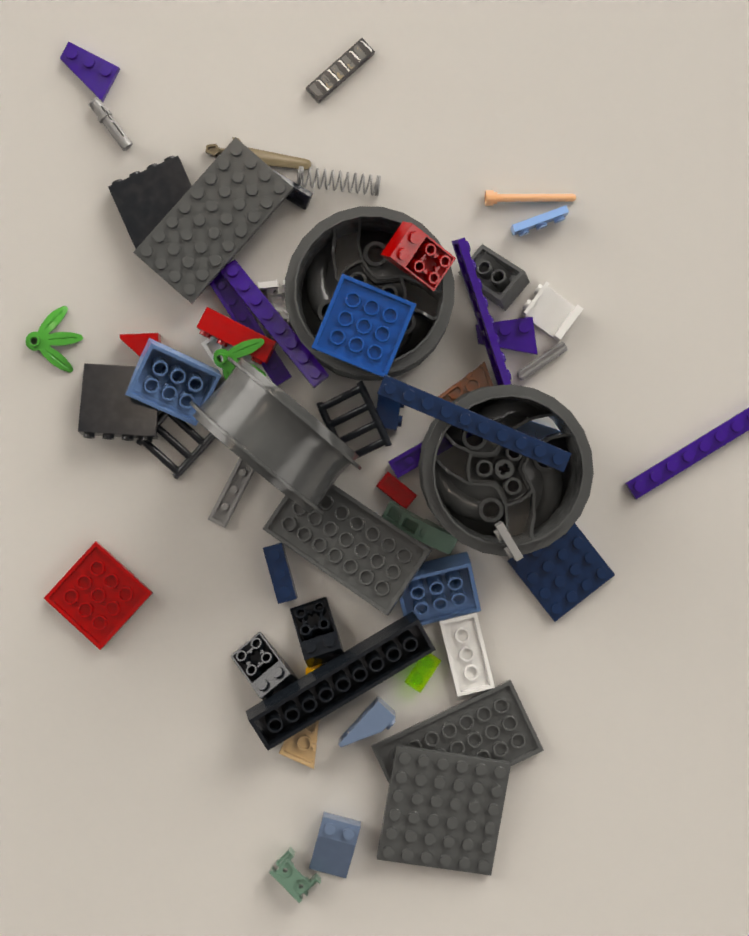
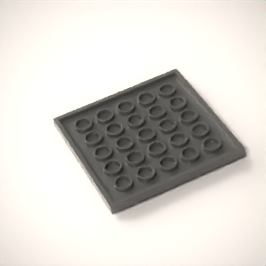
M396 745L377 860L491 876L511 762Z

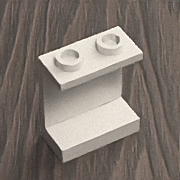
M546 281L544 285L539 284L533 292L536 295L532 301L528 299L522 309L525 311L522 315L525 318L533 317V324L559 342L583 308L578 304L576 306L572 305L548 287L549 283Z

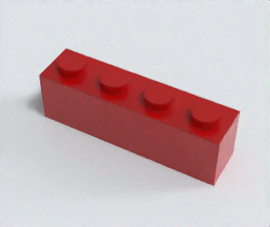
M206 307L197 325V328L200 330L199 334L208 339L211 336L218 339L216 343L226 348L228 345L234 347L250 339H264L265 343L259 349L249 354L252 357L251 361L259 365L262 362L268 363L277 346L275 341L209 307Z

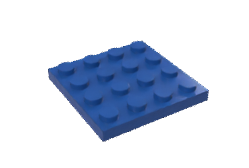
M342 273L311 348L383 378L384 375L389 373L417 304Z

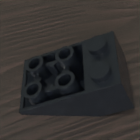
M327 597L290 609L302 654L308 668L326 663L344 652Z
M258 632L231 655L236 665L262 700L298 680L289 665L261 632Z

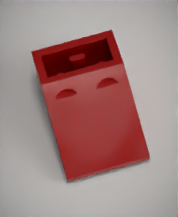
M404 221L381 253L394 266L432 291H435L456 259L416 225Z

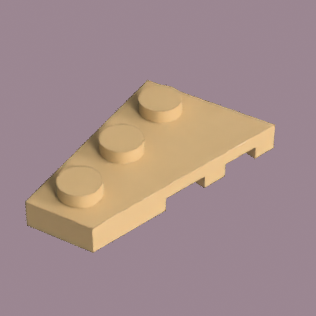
M319 720L285 740L279 754L314 769Z

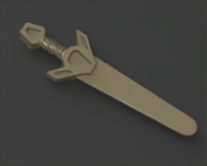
M217 144L206 145L205 152L216 157L225 148H220ZM249 148L268 166L299 169V166H303L304 170H308L311 167V162L308 159Z

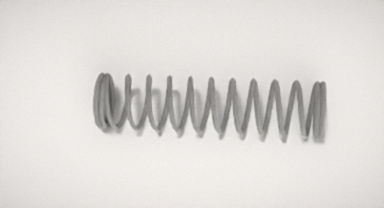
M299 166L297 184L306 187L309 179L310 187L313 188L317 178V186L320 189L325 177L326 190L329 189L332 180L333 190L335 191L340 179L341 192L344 191L347 182L348 192L350 193L355 181V191L358 194L363 180L364 195L367 193L369 183L371 195L373 196L374 193L375 196L379 195L381 176L377 175L372 192V175L370 174L365 191V176L363 173L357 191L356 172L354 173L351 189L349 186V172L346 174L342 189L341 170L339 171L336 187H334V170L331 172L327 187V172L324 169L319 187V168L316 169L312 185L311 167H309L304 185V167Z

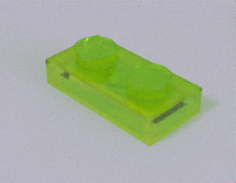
M430 653L418 660L404 682L421 693L440 664L441 659Z

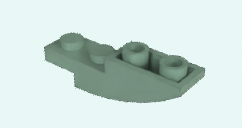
M393 501L389 502L382 515L384 519L412 538L449 555L458 541L444 528L428 519L419 517Z

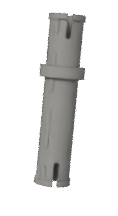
M98 97L91 100L88 105L98 116V121L104 124L123 151L128 150L133 143L113 119L110 110L104 107Z

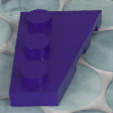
M68 41L60 56L61 61L103 103L120 68Z
M533 317L494 322L493 328L499 336L500 348L538 355ZM476 324L478 344L484 345L479 326Z

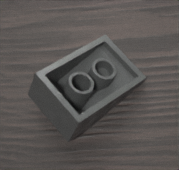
M483 244L471 256V259L476 263L477 277L482 282L483 287L481 290L483 295L506 311L530 283L526 272Z

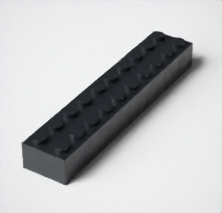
M412 611L246 710L248 720L266 749L270 750L436 649L419 619Z

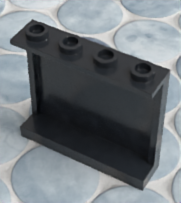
M169 156L158 165L157 163L151 164L147 167V170L133 172L129 175V178L115 180L111 186H108L135 249L192 187L179 156Z
M84 363L78 432L84 438L94 439L95 436H103V439L114 440V437H122V440L125 441L141 438L143 442H153V439H158L157 424L159 410L125 395L136 366Z

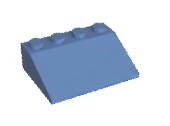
M149 338L141 353L125 395L196 426L198 421L193 417L196 410L189 403L192 401L201 406L213 394L222 375L218 369Z
M463 552L424 562L400 598L403 616L413 611L420 623L426 625L481 611L468 553Z

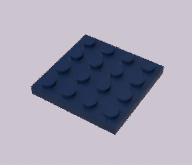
M575 523L566 534L549 546L529 554H524V558L516 561L513 557L507 561L554 622L615 575Z

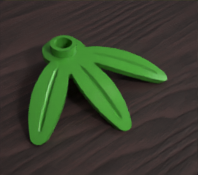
M62 306L46 317L38 332H31L27 335L26 345L30 350H40L42 355L57 368L66 372H72L73 367L68 360L52 348L51 345L64 346L81 341L83 336L72 332L49 334L60 324L68 311L66 306ZM37 338V343L33 345L32 339Z
M250 339L237 344L229 351L223 348L215 351L213 356L214 362L218 367L222 368L225 380L235 367L227 360L228 356L238 362L239 359L237 358L249 355L259 349L265 343L264 339ZM252 365V366H253L254 368H256L259 372H261L264 376H266V374H265L264 371H262L260 368H258V367Z

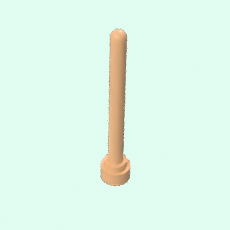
M485 190V206H493L497 202H573L576 200L575 194H497L493 190Z

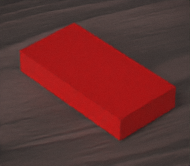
M389 472L376 485L377 488L405 509L417 497V494Z

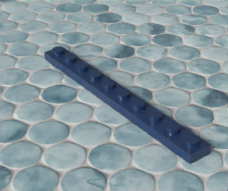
M384 375L377 392L381 396L561 472H564L572 454L387 375Z

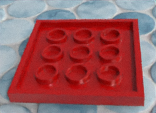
M95 541L44 599L101 650L153 592L98 541Z

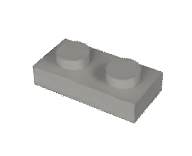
M499 521L494 524L496 530L493 532L499 542L503 540L507 547L504 550L510 559L513 557L516 561L524 558L504 523Z

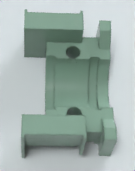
M289 847V850L279 860H276L278 868L275 869L272 866L269 873L300 903L303 897L302 894L304 893L308 896V890L316 882L320 884L321 877L317 873L310 879L303 876L291 861L295 851Z

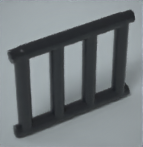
M359 381L357 386L324 403L318 402L316 404L325 426L338 438L336 426L369 411L372 422L340 437L344 443H347L377 428L381 439L354 451L359 456L358 458L384 445L385 447L392 445L363 381ZM359 393L361 394L365 404L331 420L327 409Z
M162 411L158 416L157 433L182 454L186 460L178 467L151 442H143L141 438H138L136 443L147 448L173 472L174 478L178 479L216 437L209 433L204 439L185 421ZM167 417L173 420L199 444L192 453L161 426Z

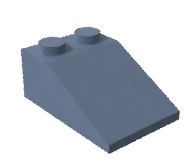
M377 696L342 734L338 745L343 747L380 733L385 728L389 730L396 722L395 711Z
M324 812L309 869L346 878L360 832L361 821Z

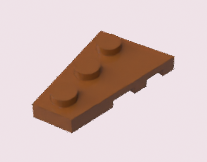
M485 361L438 397L452 402L467 392L481 387L493 386Z

